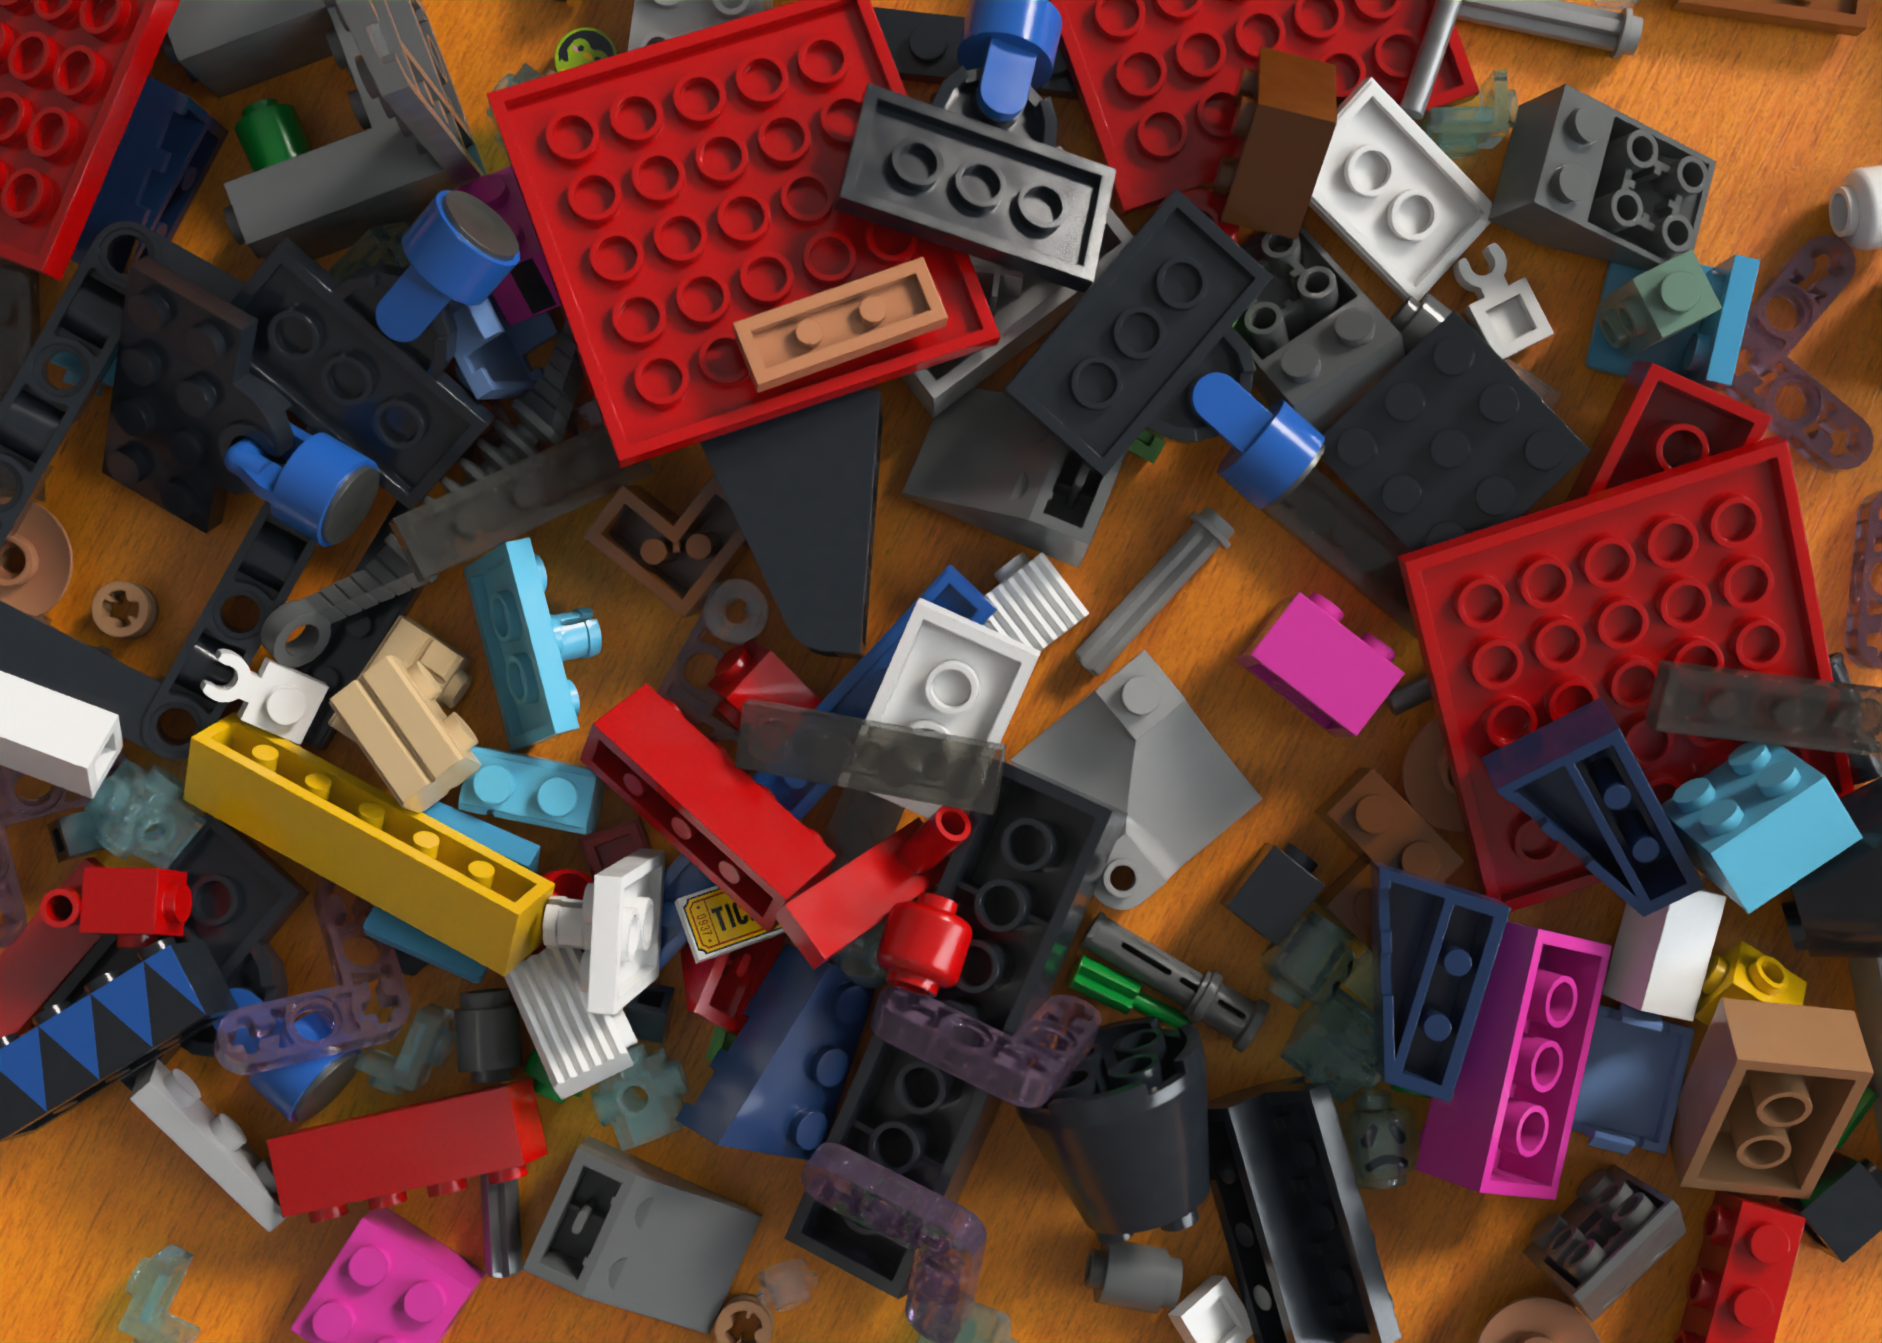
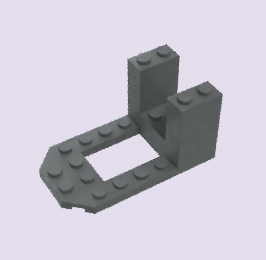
M180 0L161 46L173 65L177 63L183 65L193 83L200 81L218 98L330 56H334L341 70L348 69L357 87L356 90L348 92V96L357 120L365 131L224 183L231 202L230 206L223 209L227 225L239 245L246 243L257 258L263 257L266 259L275 247L287 237L313 260H317L413 224L440 191H453L455 188L487 175L422 0Z

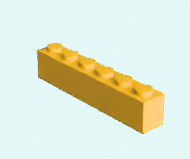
M232 712L191 737L183 800L504 977L541 945L546 904H549L550 896L553 895L555 883L422 812L417 813L401 807L393 796L283 737L240 720L236 712Z

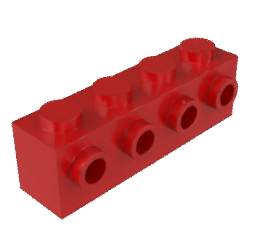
M647 683L592 724L579 760L768 933L779 924L774 915L786 903L825 878L837 855L826 846L822 837L816 831L805 827L777 801L775 795L767 787L756 783L730 759V756L722 746L704 736L684 718L680 709L673 702L663 699Z
M532 1077L303 1128L267 1140L282 1217L308 1212L310 1223L322 1222L349 1214L348 1203L367 1200L369 1210L401 1204L408 1201V1190L426 1186L429 1197L461 1191L468 1188L466 1178L487 1173L489 1184L518 1179L528 1175L526 1164L548 1154Z
M1716 1190L1713 1204L1708 1209L1704 1220V1238L1697 1265L1688 1281L1687 1303L1681 1326L1672 1343H1774L1806 1218L1778 1203L1738 1192Z

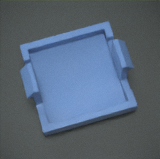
M492 293L482 304L476 306L466 305L451 299L449 304L457 325L456 352L454 354L456 359L455 371L461 383L474 394L476 400L523 398L530 389L532 390L541 377L543 378L545 372L543 367L533 370L527 359V354L547 341L554 340L560 333L550 312L546 311L510 326Z
M1621 1003L1620 1010L1599 1005L1571 1130L1588 1136V1146L1628 1155L1633 1147L1637 1146L1666 1155L1695 1029L1663 1021L1661 1015L1640 1011Z

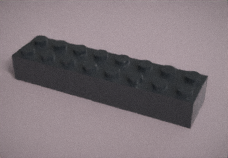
M994 757L968 816L971 823V832L953 850L935 892L936 895L956 902L958 904L956 915L963 918L972 928V940L960 979L953 987L939 989L936 997L914 994L894 986L784 1239L897 1299L921 1287L1009 1087L1010 1079L1017 1069L1128 815L1127 812L1019 763Z

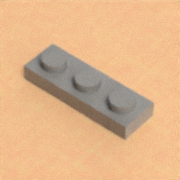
M156 1059L137 1076L129 1099L268 1232H271L287 1218L282 1217L271 1159L266 1157L262 1160L245 1144L247 1138L243 1130L231 1117L224 1113L216 1116L200 1100L201 1093L187 1074L179 1069L170 1071L159 1059Z

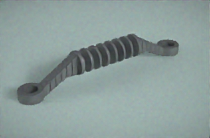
M566 318L562 332L560 331L556 347L553 348L550 361L547 362L543 378L541 377L532 387V390L530 389L521 400L515 398L510 404L520 423L516 427L498 419L492 423L502 440L499 446L481 438L474 442L485 460L481 465L460 457L457 463L467 480L463 484L445 476L439 480L449 497L446 503L427 495L423 497L422 502L432 518L428 522L409 514L404 518L414 536L410 541L390 533L384 539L386 545L377 554L378 557H374L368 563L367 569L350 574V577L321 589V592L314 593L301 600H293L280 605L270 613L262 626L260 633L261 644L280 665L289 668L300 667L313 661L322 653L329 642L331 623L346 618V614L351 616L361 612L362 607L367 609L375 606L379 601L382 603L394 598L395 594L398 596L411 591V587L415 589L428 582L433 584L440 577L430 561L433 554L451 562L457 559L447 539L451 535L468 543L475 539L465 522L469 516L486 524L492 521L483 504V500L488 497L503 505H507L510 500L500 482L505 478L521 486L527 483L518 466L521 459L541 468L545 462L535 444L540 440L558 449L564 443L562 437L568 424L566 420L570 418L573 408L571 404L575 403L578 393L576 387H580L583 377L577 349ZM305 625V629L295 640L286 643L287 638L295 629Z

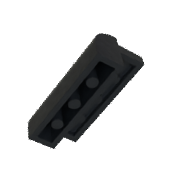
M1304 1076L1285 1078L1234 1091L1208 1101L1210 1187L1255 1343H1393L1401 1339V1333L1394 1312L1393 1299L1386 1285L1375 1247V1237L1369 1226L1357 1184V1175L1351 1164L1339 1122L1338 1109L1333 1101L1328 1082L1306 1083Z

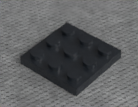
M1454 310L1323 434L1325 437L1323 443L1325 450L1321 458L1399 540L1413 552L1521 517L1583 460L1591 450Z

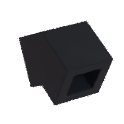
M101 807L57 818L47 824L58 863L89 856L123 845L112 807Z
M651 983L627 1004L626 1017L636 1039L660 1044L667 1040L675 1005V988Z

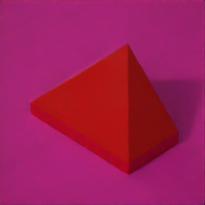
M784 933L697 964L695 963L689 943H687L680 950L687 1011L737 1037L748 1020L743 1011L776 961L787 934Z

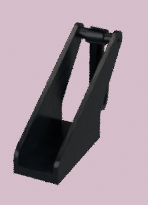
M862 389L700 442L792 636L813 653L827 657L862 659L865 656L884 415L881 390Z

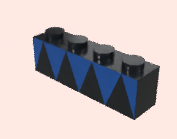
M169 937L155 942L136 955L140 963L125 973L121 969H117L92 980L84 986L87 994L86 997L71 1005L70 1001H66L40 1012L32 1018L35 1028L21 1037L18 1033H13L0 1038V1142L35 1133L239 1009L205 941L198 940L177 944L174 937Z

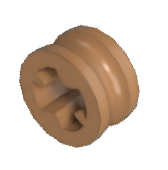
M118 580L107 583L99 589L93 599L91 611L94 622L104 633L113 637L135 639L143 637L153 629L158 620L159 606L157 598L148 588L141 584ZM125 593L128 601L136 602L139 605L138 616H128L132 624L125 627L124 619L113 617L112 613L114 603L123 604L120 596Z
M747 1293L733 1296L725 1302L716 1319L715 1335L717 1343H769L773 1334L775 1320L768 1303L757 1295ZM744 1310L747 1311V1319L750 1318L752 1313L760 1319L761 1322L756 1326L754 1340L743 1341V1333H740L738 1338L731 1334L729 1329L734 1324L735 1312Z

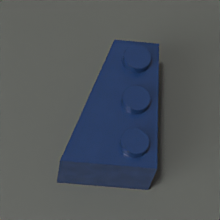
M148 76L70 261L80 266L96 236L104 227L118 221H132L141 224L171 241L229 131L189 96ZM136 239L123 240L113 250L112 263L119 273L128 275L129 265L148 256V250L142 241Z
M1601 697L1481 758L1495 791L1508 802H1514L1538 823L1543 832L1554 841L1558 840L1583 862L1584 866L1643 917L1705 888L1625 737Z
M1370 860L1375 1068L1386 1083L1451 1103L1511 907L1496 898Z
M786 944L743 1011V1014L748 1017L747 1022L728 1052L719 1049L709 1065L715 1072L695 1104L691 1105L686 1102L675 1120L719 1146L818 1162L826 1144L880 976L837 956L832 957L813 970L796 946ZM876 982L873 988L865 987V984Z

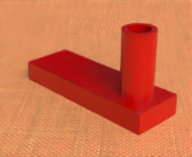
M944 805L925 823L918 817L786 903L774 915L775 919L813 970H815L886 921L891 908L895 904L905 901L914 902L919 898L921 892H928L939 884L950 859L948 855L971 832V823L968 816L956 806Z
M95 857L85 858L60 888L53 889L44 895L40 902L38 913L0 955V1038L13 1033H18L21 1037L33 1023L32 1018L44 1010L43 1006L103 936L79 933L84 867H105Z

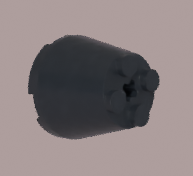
M1882 777L1839 798L1863 838L1791 885L1790 888L1794 900L1781 903L1795 952L1808 949L1810 957L1882 958Z
M1149 1017L1123 1020L1066 1037L1068 1047L1057 1052L1052 1058L1042 1064H1039L1038 1059H1027L1016 1069L1010 1079L1009 1088L1019 1118L1084 1222L1095 1231L1097 1240L1101 1244H1117L1129 1239L1134 1233L1158 1227L1167 1232L1181 1231L1192 1226L1199 1219L1196 1208L1206 1199L1210 1190L1207 1061L1198 1029L1191 1023L1178 1027L1179 1030L1161 1029L1158 1018Z

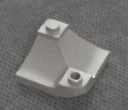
M1146 650L1138 653L1010 759V761L1019 763L1128 813L1093 893L1101 903L1117 910L1131 909L1144 902L1167 883L1168 879L1179 868L1262 800V797L1235 766L1186 702V698ZM1121 865L1131 868L1134 877L1132 884L1123 890L1115 889L1110 882L1112 870Z

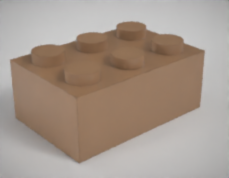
M1721 998L1679 1094L1669 1141L1679 1187L1809 1199L1874 1074L1855 1011Z

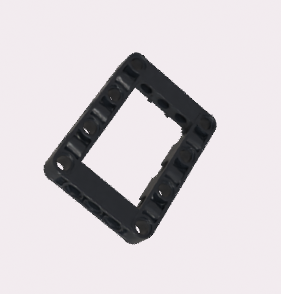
M118 221L102 229L94 239L0 404V467L6 468L13 474L17 485L15 496L10 502L0 504V550L7 539L18 531L54 467L50 464L59 445L75 422H80L117 357L115 350L120 339L128 275L119 273L112 263V253L115 246L126 239L142 241L148 250L149 257L229 303L246 283L141 224L132 221ZM61 352H71L82 364L83 374L81 380L76 386L68 390H62L53 385L47 372L49 361ZM307 426L305 432L312 436L317 434L312 428ZM265 501L166 677L160 675L158 678L146 675L114 658L111 655L113 650L103 645L94 647L83 643L51 625L52 619L43 614L38 616L27 614L1 600L0 671L118 714L123 738L161 757L171 760L186 759L189 757L191 737L216 723L228 702H218L209 698L200 687L203 679L211 681L216 685H225L234 677V668L219 662L215 657L217 650L228 649L236 652L249 667L261 646L260 633L263 623L270 613L286 602L318 543L275 519L270 511V503ZM234 595L250 597L257 603L260 610L258 622L244 629L231 626L223 616L224 602ZM171 708H180L188 711L196 721V732L186 739L169 737L160 726L161 714Z

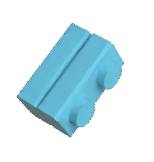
M474 746L471 748L481 766L477 772L462 782L458 810L483 815L494 814V817L583 835L596 832L606 783L587 766L487 746Z

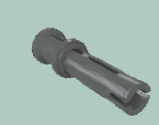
M1100 911L1081 941L1080 947L1090 950L1136 980L1143 982L1183 1006L1181 1013L1186 1016V1020L1193 1024L1202 1021L1233 1040L1232 1047L1242 1053L1248 1047L1261 1027L1268 1013L1270 1003L1261 998L1256 1002L1252 1001L1224 984L1223 975L1215 970L1212 972L1206 970L1201 974L1161 950L1155 944L1146 941L1106 917V914Z

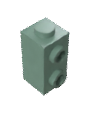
M1692 249L1632 278L1597 303L1602 311L1598 319L1605 339L1614 349L1620 348L1626 359L1686 330L1722 309Z

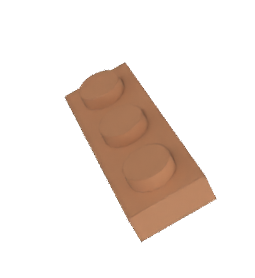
M924 257L734 322L732 332L756 392L759 393L945 327L948 315Z

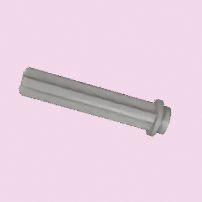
M1463 0L1457 16L1459 20L1610 51V58L1619 59L1622 54L1632 56L1635 53L1643 28V18L1633 16L1632 8L1624 7L1621 13L1560 0Z
M1207 506L1200 514L1193 511L1189 517L1194 524L1075 651L1074 657L1076 661L1090 674L1095 676L1102 674L1219 546L1224 550H1228L1231 546L1228 539L1235 531L1213 509Z

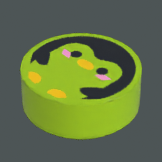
M590 27L578 28L567 33L560 40L555 51V66L557 72L617 55L618 51L613 41L604 32Z

